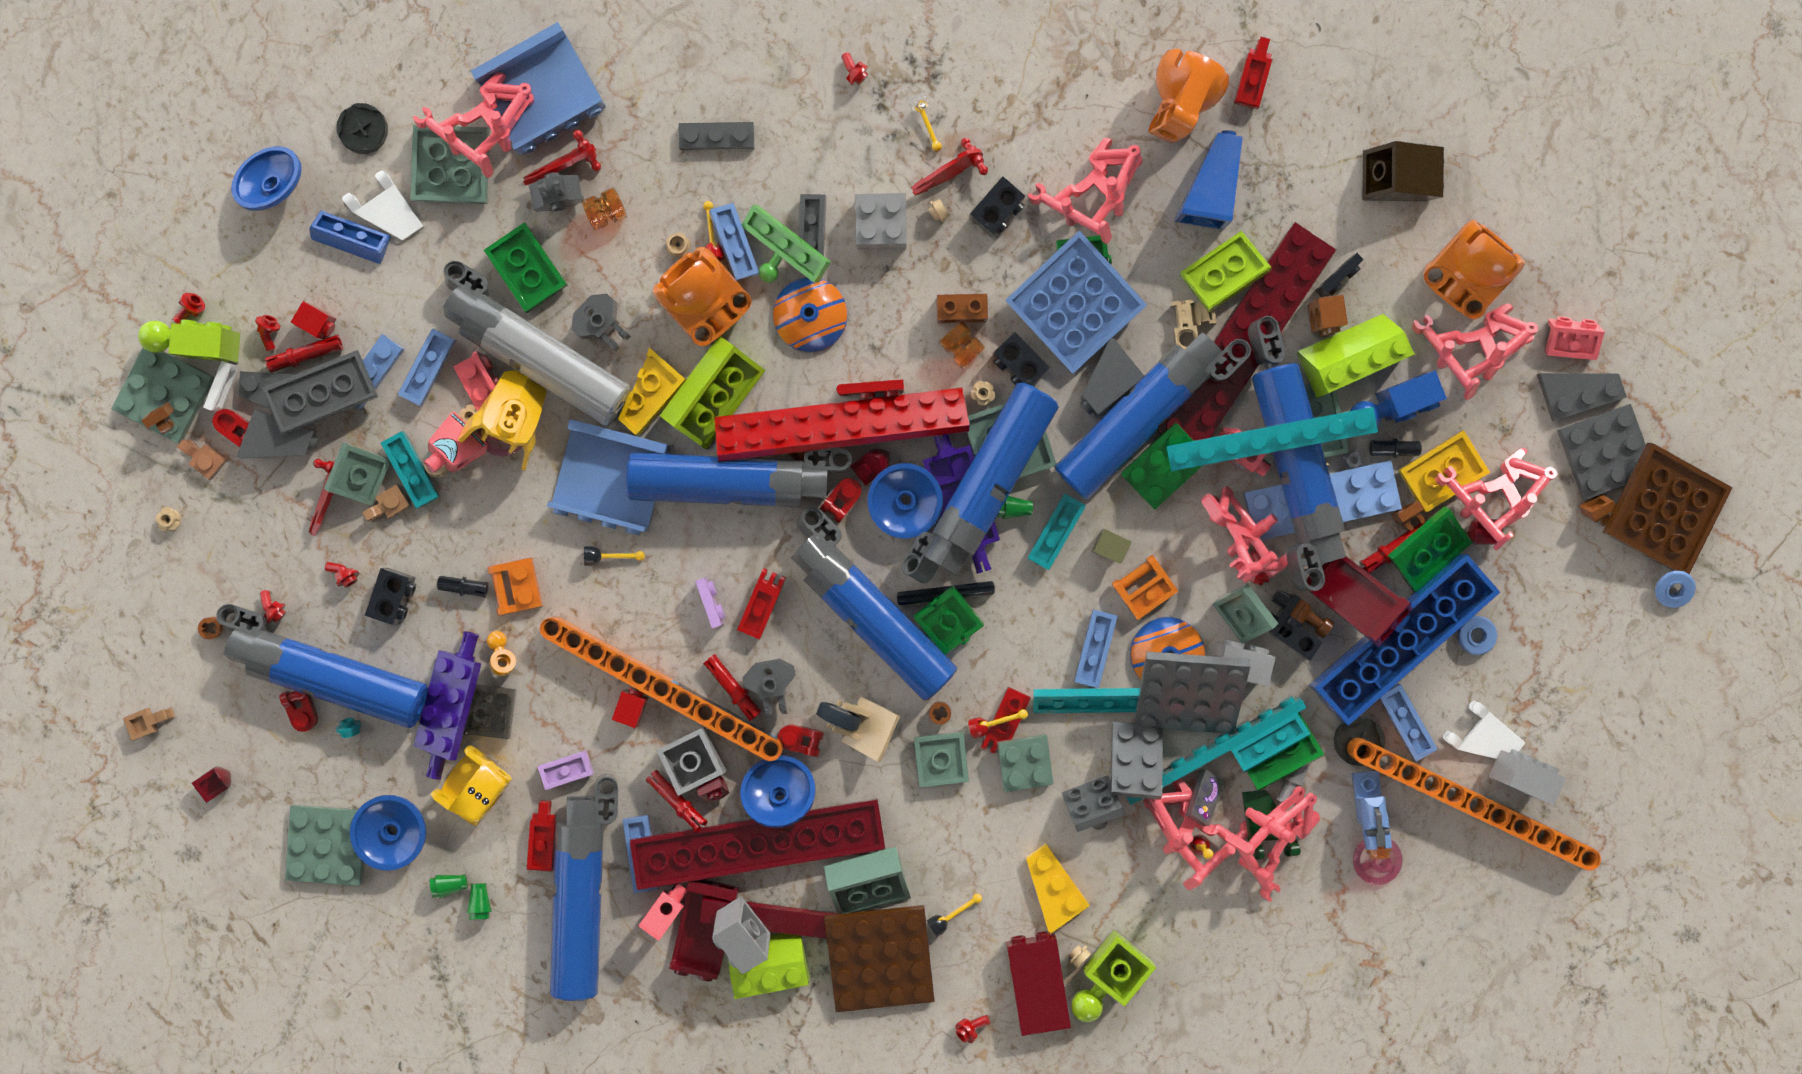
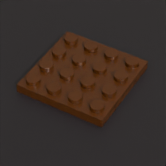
M1647 443L1602 533L1672 571H1684L1690 574L1733 487L1658 445Z
M924 905L825 915L824 920L836 1012L935 1002Z

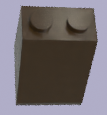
M1394 141L1363 150L1362 200L1430 201L1443 197L1444 147Z

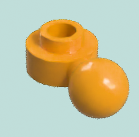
M493 631L487 637L488 647L494 650L489 666L494 674L506 676L513 671L516 658L512 652L504 649L507 644L505 634L500 631ZM503 661L506 667H500L498 662Z

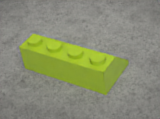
M1384 314L1296 352L1316 398L1415 355L1405 332Z
M720 336L715 340L659 416L707 450L716 438L714 417L733 415L766 370Z

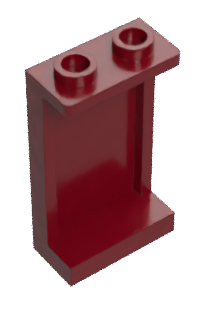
M1347 556L1324 563L1322 565L1325 576L1323 587L1316 591H1309L1378 647L1412 611L1409 601L1404 597H1398ZM1310 575L1306 580L1309 586L1312 583V578Z
M706 879L688 882L686 890L688 892L672 960L669 964V969L674 970L675 974L681 976L693 974L697 975L698 979L707 982L718 979L725 952L723 949L717 948L713 942L712 936L715 924L700 923L703 896L734 901L738 897L740 887Z
M1043 931L1036 933L1035 937L1026 938L1024 935L1011 937V941H1006L1021 1036L1070 1029L1071 1024L1055 934Z

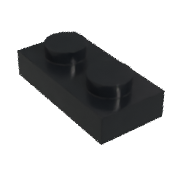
M1355 253L1317 287L1315 291L1321 297L1328 293L1332 296L1343 286L1340 282L1346 276L1350 279L1361 269L1358 265L1364 259L1358 253Z

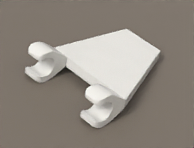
M383 170L375 176L385 191L365 205L361 206L355 195L351 193L343 196V201L354 214L403 241L424 227L395 186L391 177Z
M1474 700L1468 705V709L1481 719L1463 741L1450 731H1446L1442 736L1448 744L1457 750L1495 759L1498 758L1501 750L1510 753L1511 749L1519 752L1525 745V742L1489 712L1484 705Z

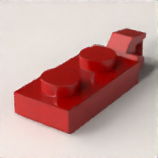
M1261 36L1258 39L1256 49L1250 48L1245 59L1234 104L1256 110L1259 109L1273 60L1271 59L1272 54L1267 53L1270 43L1269 38Z
M541 800L538 813H533L530 820L527 870L553 871L557 821L556 815L551 814L552 801Z

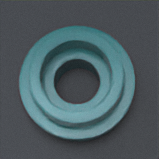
M353 717L341 720L339 722L340 725L335 728L336 732L340 733L341 738L353 737L361 732V721L355 720Z

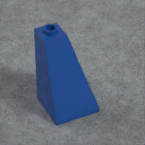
M1223 130L1221 133L1216 134L1175 216L1174 222L1224 230L1232 222L1242 136H1236V132Z

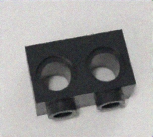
M1002 176L973 209L969 219L990 237L995 233L1000 235L1008 226L1006 220L1012 214L1016 217L1024 208L1025 204L1022 202L1025 199V195ZM1003 194H1010L1014 198V202L1010 205H1005L1001 202L1000 197ZM992 212L997 216L998 220L993 224H989L984 220V215Z
M1016 332L992 354L995 357L993 360L994 364L1001 371L1006 369L1012 375L1010 380L1015 385L1017 383H1026L1032 386L1050 368ZM1006 348H1014L1016 350L1017 358L1015 360H1007L1004 357L1003 352ZM1026 365L1031 366L1035 372L1034 377L1029 379L1023 377L1021 368Z
M380 568L364 616L391 625L400 624L401 621L405 620L408 613V607H406L408 599L414 595L416 590V584L414 583L416 577L390 568ZM394 579H398L401 582V589L398 592L392 587ZM387 602L393 606V613L390 616L384 611V606Z

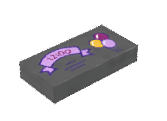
M1200 770L1186 816L1202 826H1210L1224 781L1208 770Z

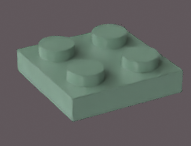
M343 442L324 489L372 506L390 465V460L387 457Z
M1248 583L1213 603V606L1241 643L1260 636L1278 625V622Z
M963 731L914 737L919 787L969 782Z
M1046 734L997 742L1002 786L1005 793L1053 784L1048 737Z

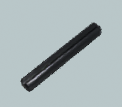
M993 581L953 585L963 598L992 595L995 593ZM952 586L898 592L897 603L898 605L932 602L935 597L937 598Z

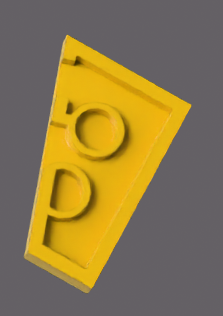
M650 347L646 354L647 358L644 365L637 374L638 378L634 388L628 395L618 418L621 423L638 437L670 402L686 381L682 375Z
M1046 843L1026 857L1046 926L1051 934L1090 905Z

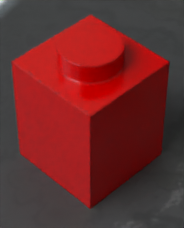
M302 301L290 323L323 340L334 331L336 318L316 306Z
M630 687L629 690H623L611 720L633 728L638 727L649 698L643 696L644 693L636 688Z

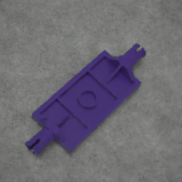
M948 434L942 435L943 438L940 435L933 436L938 452L936 456L922 460L925 469L936 478L942 491L943 506L940 518L974 459L970 445L956 449L952 447ZM993 522L974 556H972L976 574L983 572L981 562L985 571L992 569L985 548L987 544L1000 540L995 522Z
M463 631L459 652L454 654L438 650L426 702L413 745L416 748L429 752L431 755L425 775L431 779L441 780L446 759L456 760L482 664L476 662L473 656L479 635L472 632Z

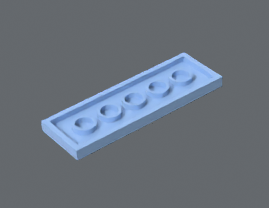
M1391 460L1330 474L1343 522L1402 509ZM1282 484L1243 493L1247 513L1256 524L1270 514H1274L1278 519V522L1260 537L1261 540L1295 533Z

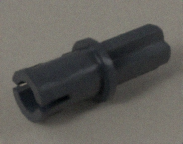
M1394 438L1392 441L1371 440L1369 445L1370 456H1392L1393 458L1398 456H1419L1422 450V445L1419 441H1398L1397 438Z
M439 576L437 580L438 590L459 593L460 596L466 594L486 598L488 588H486L489 586L488 582L467 580V577L464 576L462 579Z

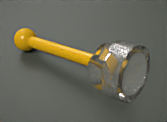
M925 91L918 92L908 97L907 102L913 111L920 112L933 143L932 149L940 151L942 145L937 141L925 113V109L928 106L927 95Z

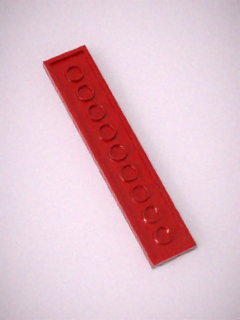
M962 387L714 417L719 462L970 431Z

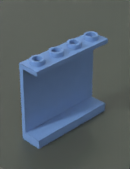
M558 22L471 70L474 79L481 87L497 72H502L506 76L502 84L520 85L527 83L530 85L534 103L527 106L510 131L509 136L513 143V149L519 155L532 153L540 143L544 141L548 143L555 140L559 136L558 133L566 129H575L580 125V121L587 117L594 118L602 112L601 109L606 107ZM497 100L498 107L494 111H498L502 117L512 101Z
M569 419L567 429L571 431L553 500L548 502L547 507L554 508L553 513L568 516V512L578 514V520L592 523V519L601 520V526L616 529L617 525L626 527L625 532L640 535L641 531L648 532L655 501L630 500L627 497L626 471L628 457L632 452L668 454L670 445Z

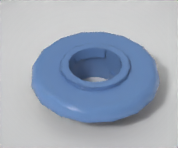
M1684 571L1669 572L1657 582L1655 588L1656 598L1660 604L1668 608L1682 607L1693 598L1696 590L1695 581L1690 574ZM1677 583L1681 585L1677 593L1669 594V589L1672 585Z
M1473 616L1458 629V641L1463 650L1469 654H1486L1496 644L1497 630L1492 621L1486 617ZM1475 628H1480L1483 632V638L1476 643L1471 639V633Z

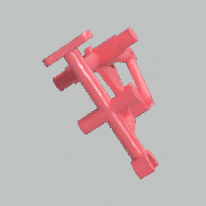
M502 72L495 73L480 88L484 101L473 110L463 115L460 113L454 114L441 123L434 120L430 109L426 107L422 108L424 115L427 116L425 119L413 117L417 127L422 129L428 127L449 144L454 155L462 153L480 167L483 175L487 178L493 175L494 170L486 153L497 142L504 152L511 150L510 131L527 106L534 103V97L529 84H502L506 78ZM497 100L512 101L502 117L498 111H494L498 107ZM482 117L490 127L492 134L473 150L456 137L453 127L458 124L466 127Z
M1104 138L1089 157L1090 164L1094 170L1083 181L1075 186H1067L1055 197L1048 195L1045 187L1037 183L1035 186L1040 194L1034 196L1029 193V201L1035 205H1039L1041 202L1065 215L1067 225L1074 226L1076 223H1079L1100 235L1102 242L1108 244L1111 241L1112 235L1109 223L1104 221V219L1111 210L1114 211L1116 216L1123 215L1124 194L1137 167L1141 166L1143 162L1140 155V147L1132 145L1128 149L1109 150L1112 140ZM1123 165L1117 179L1115 177H1109L1108 179L1105 177L1108 173L1106 166ZM1095 185L1106 196V201L1091 219L1073 209L1069 197L1072 195L1080 197Z
M1507 303L1487 313L1483 320L1485 327L1473 332L1461 333L1455 330L1436 334L1432 329L1433 319L1429 315H1425L1423 319L1426 326L1420 325L1415 320L1412 329L1417 334L1423 333L1440 355L1436 363L1437 367L1443 369L1447 365L1466 389L1463 397L1469 400L1474 397L1481 383L1478 378L1471 379L1483 373L1485 380H1491L1497 370L1503 367L1505 361L1525 344L1533 341L1534 335L1538 331V326L1533 322L1525 323L1508 316L1507 314L1513 310V306ZM1499 330L1515 336L1508 343L1499 342L1497 346L1493 339ZM1453 341L1458 345L1479 341L1486 356L1485 361L1464 371L1451 354L1455 347Z
M1525 448L1520 449L1500 465L1504 475L1491 482L1484 483L1481 480H1477L1461 486L1456 481L1457 473L1451 466L1444 471L1448 478H1445L1441 473L1435 477L1439 485H1447L1465 505L1460 512L1461 517L1467 519L1473 514L1498 542L1493 546L1496 551L1514 536L1512 532L1504 535L1501 530L1507 525L1525 518L1529 514V509L1537 501L1538 495L1557 475L1556 470L1552 467L1543 468L1521 460L1528 452ZM1519 476L1535 481L1522 499L1513 484ZM1501 489L1510 505V510L1493 522L1480 506L1485 502L1484 494ZM1478 491L1480 494L1472 499L1469 494Z
M1228 486L1222 489L1221 500L1211 494H1206L1202 498L1201 502L1209 513L1210 520L1218 525L1227 527L1235 540L1234 544L1227 549V552L1232 557L1236 554L1239 557L1229 564L1231 568L1234 567L1238 570V579H1242L1247 583L1260 572H1266L1268 578H1272L1288 566L1286 554L1277 560L1276 554L1272 551L1269 552L1260 539L1263 534L1271 529V526L1278 522L1274 514H1270L1256 524ZM1229 502L1241 515L1240 521H1236L1234 516L1228 511ZM1251 544L1261 557L1258 562H1253L1247 551L1249 549L1248 546Z
M1180 778L1172 782L1177 792L1163 793L1161 800L1145 798L1143 804L1146 808L1150 809L1168 840L1166 845L1163 846L1164 853H1180L1196 872L1192 877L1183 882L1186 889L1192 890L1201 885L1203 880L1227 857L1233 855L1236 848L1227 843L1220 850L1213 853V857L1204 865L1190 851L1187 845L1193 841L1191 833L1195 827L1208 836L1217 834L1225 841L1226 835L1231 832L1220 824L1202 826L1186 816L1193 791ZM1180 804L1179 813L1185 819L1179 829H1177L1164 805ZM1245 820L1240 824V831L1236 834L1243 840L1248 839Z
M1297 786L1293 790L1292 795L1268 815L1253 808L1246 810L1245 815L1261 827L1249 842L1233 833L1227 834L1225 838L1228 844L1239 851L1242 856L1238 861L1239 865L1253 873L1262 887L1260 889V896L1269 902L1272 901L1270 897L1272 890L1280 892L1279 885L1272 881L1274 880L1273 872L1280 863L1279 856L1288 842H1294L1296 836L1304 839L1320 821L1318 812L1313 811V805L1317 801V796L1309 793L1304 798L1305 789ZM1294 804V807H1293L1291 810L1285 812L1288 808H1290V807ZM1269 834H1272L1279 840L1267 855L1270 860L1262 868L1253 854Z

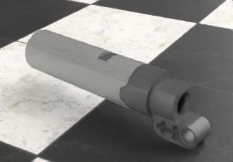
M450 261L445 265V283L453 292L443 306L444 314L447 319L460 326L459 334L510 367L515 368L521 374L604 426L617 417L631 391L627 383L490 298L488 282L483 275L459 261ZM455 273L462 275L460 278L453 279L450 277L452 274Z

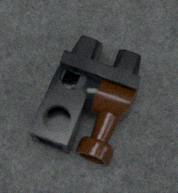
M1277 590L1270 601L1281 608L1276 615L1272 612L1270 613L1278 622V625L1268 631V633L1294 650L1305 660L1311 661L1323 642L1301 628L1302 625L1306 622L1314 626L1316 634L1325 638L1335 622L1328 617L1324 619L1318 617L1311 611L1310 605L1297 595Z

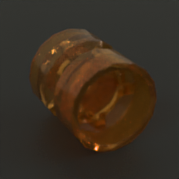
M614 187L601 192L600 197L593 195L581 201L588 220L595 231L608 226V221L610 220L617 222L627 218L625 208Z
M963 321L951 329L938 342L947 353L954 354L953 360L961 369L986 348L977 337L970 336L971 330Z

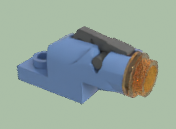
M1379 772L1351 773L1357 823H1360L1362 827L1366 853H1369V859L1371 860L1390 858L1392 841L1385 796L1381 794Z

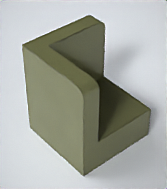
M1102 529L1092 552L1121 564L1132 541Z

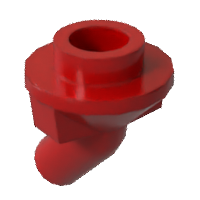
M846 52L841 56L846 70L849 72L846 79L851 86L855 83L860 85L869 75L866 72L868 66L861 61L855 65L851 54Z
M184 293L179 300V304L183 308L172 320L176 324H181V320H186L191 314L195 317L198 316L205 309L204 301L197 294Z
M270 315L256 317L257 332L260 334L265 350L275 349L270 333L279 331L281 328L276 318Z
M1256 550L1250 553L1253 562H1258L1261 559ZM1260 572L1249 582L1262 586L1264 582L1269 583L1270 580L1266 572Z
M333 562L325 564V571L336 573L334 576L338 587L344 586L347 588L358 581L357 577L360 574L358 570L346 568L342 564Z
M263 590L260 592V599L263 610L266 612L264 618L268 624H271L273 621L277 624L286 614V611L283 610L286 605L284 603L280 604L277 601L272 603L270 591Z
M988 1015L972 1021L965 1018L955 1025L957 1037L964 1043H973L978 1036L975 1030L990 1024Z

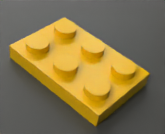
M1464 430L1456 433L1398 470L1416 501H1419L1423 506L1424 513L1455 495L1447 485L1441 486L1435 480L1439 473L1448 478L1444 471L1449 466L1455 469L1457 473L1455 479L1461 486L1475 482L1490 473Z

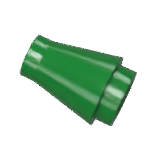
M1008 496L997 517L1009 519L1032 515L1033 502Z
M466 874L435 875L434 878L429 880L432 898L439 897V899H442L461 890L468 889Z
M486 883L471 884L467 908L469 920L489 919V912H492Z

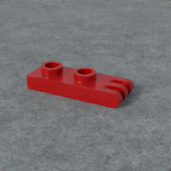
M904 380L839 384L836 387V391L840 396L860 395V399L875 398V393H884L885 397L899 396V392L904 391Z
M765 568L761 571L737 628L738 631L759 640L763 635L786 580V577L781 576L778 585L775 584L774 581L777 573L772 572L769 580H765L768 570Z
M1007 687L993 720L1017 714L1020 710H1026L1031 697L1011 687ZM1018 718L989 727L980 748L985 750L989 741H991L993 744L989 752L994 754L997 749V742L1012 740L1021 719Z

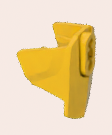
M518 370L505 371L478 412L467 420L457 441L463 442L476 429L482 428L481 440L485 441L487 436L490 435L511 445L509 453H512L518 446H523L525 453L521 469L526 471L536 443L535 430L544 405L546 389L521 374Z

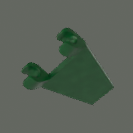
M1267 790L1242 792L1244 812L1248 808H1253L1268 815L1277 807ZM1245 815L1249 841L1261 827ZM1269 834L1263 841L1279 839L1274 835ZM1296 838L1293 843L1288 842L1284 848V855L1287 857L1298 856L1301 853ZM1261 844L1255 849L1253 854L1256 860L1263 859L1265 856Z

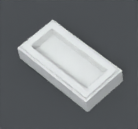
M221 361L203 408L216 412L224 408L239 366Z

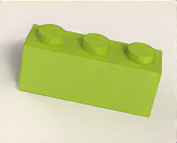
M785 933L770 935L768 959L744 974L737 967L734 968L729 963L734 999L809 985L810 981L803 938L800 935Z

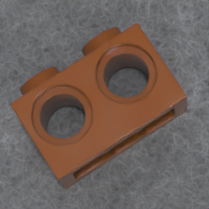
M987 293L937 295V323L987 322Z
M1344 294L1318 298L1307 304L1311 334L1319 333L1320 337L1332 336L1335 333L1341 332L1340 328L1348 325Z

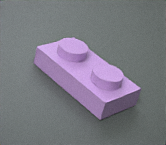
M707 577L695 581L711 627L714 628L724 624L723 619L726 618L722 605H717L714 596L717 595V590L714 582L709 581Z
M587 750L537 766L545 790L594 774Z

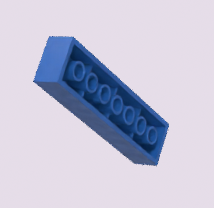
M1459 554L1422 588L1406 599L1411 603L1412 611L1379 647L1364 636L1313 680L1309 687L1341 723L1349 726L1501 592L1468 554Z

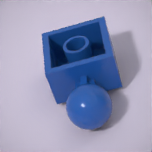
M1435 370L1375 393L1379 404L1375 405L1369 401H1361L1356 403L1350 411L1373 407L1378 427L1381 419L1384 417L1386 421L1394 419L1396 423L1416 417V411L1422 413L1440 407L1439 402L1447 399Z

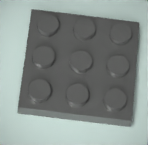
M1631 404L1557 430L1582 500H1587L1625 486L1646 446Z

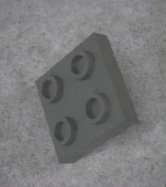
M1108 775L1062 792L1063 799L1077 832L1093 827L1095 830L1104 829L1108 824L1107 821L1125 815L1118 796L1110 795V779Z

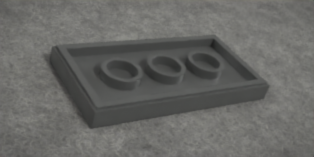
M358 350L261 388L281 435H286L379 397Z

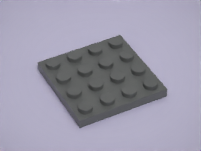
M1146 651L1134 716L1135 725H1141L1145 728L1161 727L1170 730L1234 734L1251 667L1250 659Z

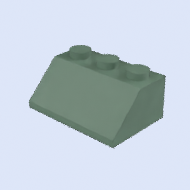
M896 847L885 848L875 853L859 855L853 859L842 862L837 861L831 865L824 866L828 891L839 914L862 912L911 898Z

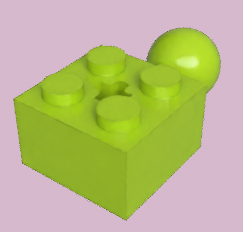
M153 320L144 323L138 332L140 345L149 352L159 353L169 347L168 354L188 359L238 363L240 333L232 331V326L222 325V323L217 322L202 324L192 320H181V324L171 323L170 329L165 323Z
M1113 930L1083 966L1085 975L1096 984L1091 990H1081L1074 995L1071 1002L1074 1016L1082 1022L1097 1020L1102 1014V999L1107 993L1125 1007L1156 969L1153 961L1117 931ZM1118 964H1122L1124 968L1122 970H1115L1114 967Z

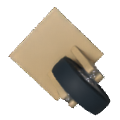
M860 696L857 705L842 700H837L836 705L821 702L816 712L820 718L828 722L826 728L844 735L842 743L877 762H881L900 718L899 715Z

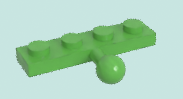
M752 205L742 223V227L775 252L769 263H765L760 267V279L766 283L774 282L779 274L778 266L782 259H784L812 282L819 283L831 261L759 205Z

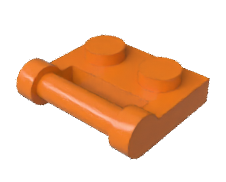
M1153 555L1147 557L1145 563L1121 580L1116 579L1111 583L1136 620H1139L1178 592ZM1152 569L1156 573L1155 577L1132 593H1127L1126 587Z
M533 558L487 567L488 574L492 575L497 598V615L543 606ZM507 570L515 602L514 605L509 606L501 572Z

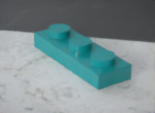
M401 431L380 443L417 509L440 497L405 431Z
M1064 493L1027 558L1050 570L1086 505Z
M1295 713L1231 749V752L1245 773L1310 736V733L1298 713Z

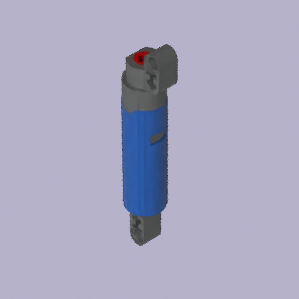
M1264 316L1252 322L1248 328V336L1254 357L1260 366L1266 367V370L1254 374L1252 377L1265 427L1314 418L1299 364L1281 365L1280 361L1284 359L1286 350L1277 320L1271 316ZM1260 325L1266 328V335L1261 332ZM1321 443L1272 452L1298 545H1293L1288 549L1286 554L1293 583L1302 592L1316 591L1323 587L1325 576L1321 564L1346 557L1339 533L1345 531ZM1308 574L1312 578V583L1310 586L1306 582V577Z

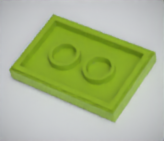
M1241 230L1181 271L1180 277L1210 313L1270 272L1271 266Z

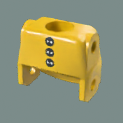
M470 745L464 749L466 755L450 772L442 790L439 788L435 789L431 796L447 810L459 815L468 823L477 826L509 786L512 778L498 767L490 757L478 748Z

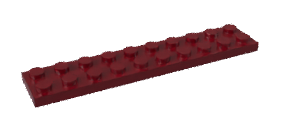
M1294 222L1268 260L1271 271L1251 285L1214 341L1220 350L1223 351L1232 341L1243 339L1250 345L1251 352L1249 357L1226 380L1216 382L1209 378L1168 420L1157 426L1159 433L1163 434L1176 422L1194 441L1211 438L1259 366L1255 360L1248 336L1249 325L1264 316H1271L1277 320L1280 332H1282L1337 249L1298 223ZM1260 325L1261 332L1266 335V328ZM1235 345L1232 347L1231 351L1234 357L1242 358L1244 356V349L1241 346ZM1227 359L1220 366L1215 364L1214 366L1217 368L1215 374L1219 375L1222 373L1225 375L1223 370L1231 362Z
M878 799L810 809L798 822L781 828L766 827L755 822L753 819L702 827L703 829L698 833L694 829L630 839L637 890L885 849Z

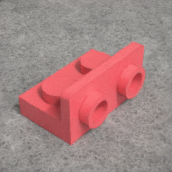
M1567 317L1548 319L1547 324L1551 329L1545 348L1547 355L1597 360L1605 332L1596 321L1583 319L1582 322H1577Z
M477 351L473 352L470 358L453 366L476 410L480 409L500 379L498 376L494 377L490 368L493 365L486 354L482 355V353Z

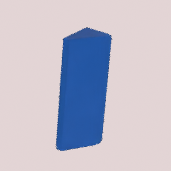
M321 210L309 227L312 240L378 264L382 262L391 235Z

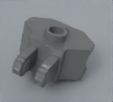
M549 173L544 175V179L529 185L534 210L536 212L560 211L584 202V196L581 193L579 184L580 177L578 175Z
M607 293L590 295L573 313L571 330L582 339L598 337L617 352L620 347L608 336L610 332L615 329L623 339L628 340L631 337L616 320L618 303ZM594 310L593 314L589 316V312Z
M780 658L755 663L743 676L744 686L759 694L760 699L763 700L766 717H772L773 710L769 698L778 696L779 710L782 715L788 714L785 694L787 685L796 676L794 666ZM765 668H770L772 675H767Z

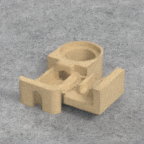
M1193 300L1173 302L1171 307H1175L1178 327L1174 328L1176 344L1185 350L1187 347L1181 345L1179 341L1180 336L1187 332L1193 335L1194 340L1198 337L1197 325L1193 326V324L1200 326L1201 322L1209 321L1212 325L1216 324L1215 309L1210 312L1209 317V312L1201 302L1195 303V306H1190L1194 304Z

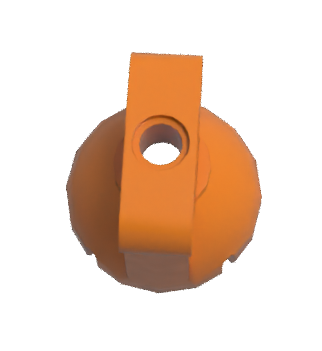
M1181 49L1167 50L1156 69L1155 82L1162 102L1150 123L1148 133L1168 143H1175L1190 134L1198 121L1199 113L1213 108L1226 93L1229 85V74L1225 73L1224 67L1211 58L1197 52L1187 51L1184 55ZM1183 57L1180 66H1178L1179 61Z
M1473 219L1459 230L1431 262L1426 264L1423 275L1426 284L1443 300L1466 317L1478 319L1484 315L1488 306L1523 270L1526 262L1520 255L1513 253V249L1499 236ZM1436 268L1440 269L1443 273L1439 279H1431L1428 276L1429 271ZM1477 300L1481 303V306L1478 310L1471 311L1467 308L1468 303Z
M698 247L693 253H687L660 277V282L653 287V294L659 304L698 346H707L719 338L748 311L752 303L750 295L717 257L705 247ZM738 294H742L744 297L743 302L740 305H733V298ZM706 328L704 337H695L697 329Z

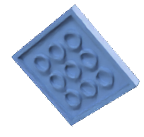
M1080 231L1072 236L1005 299L1072 374L1147 306L1141 297Z

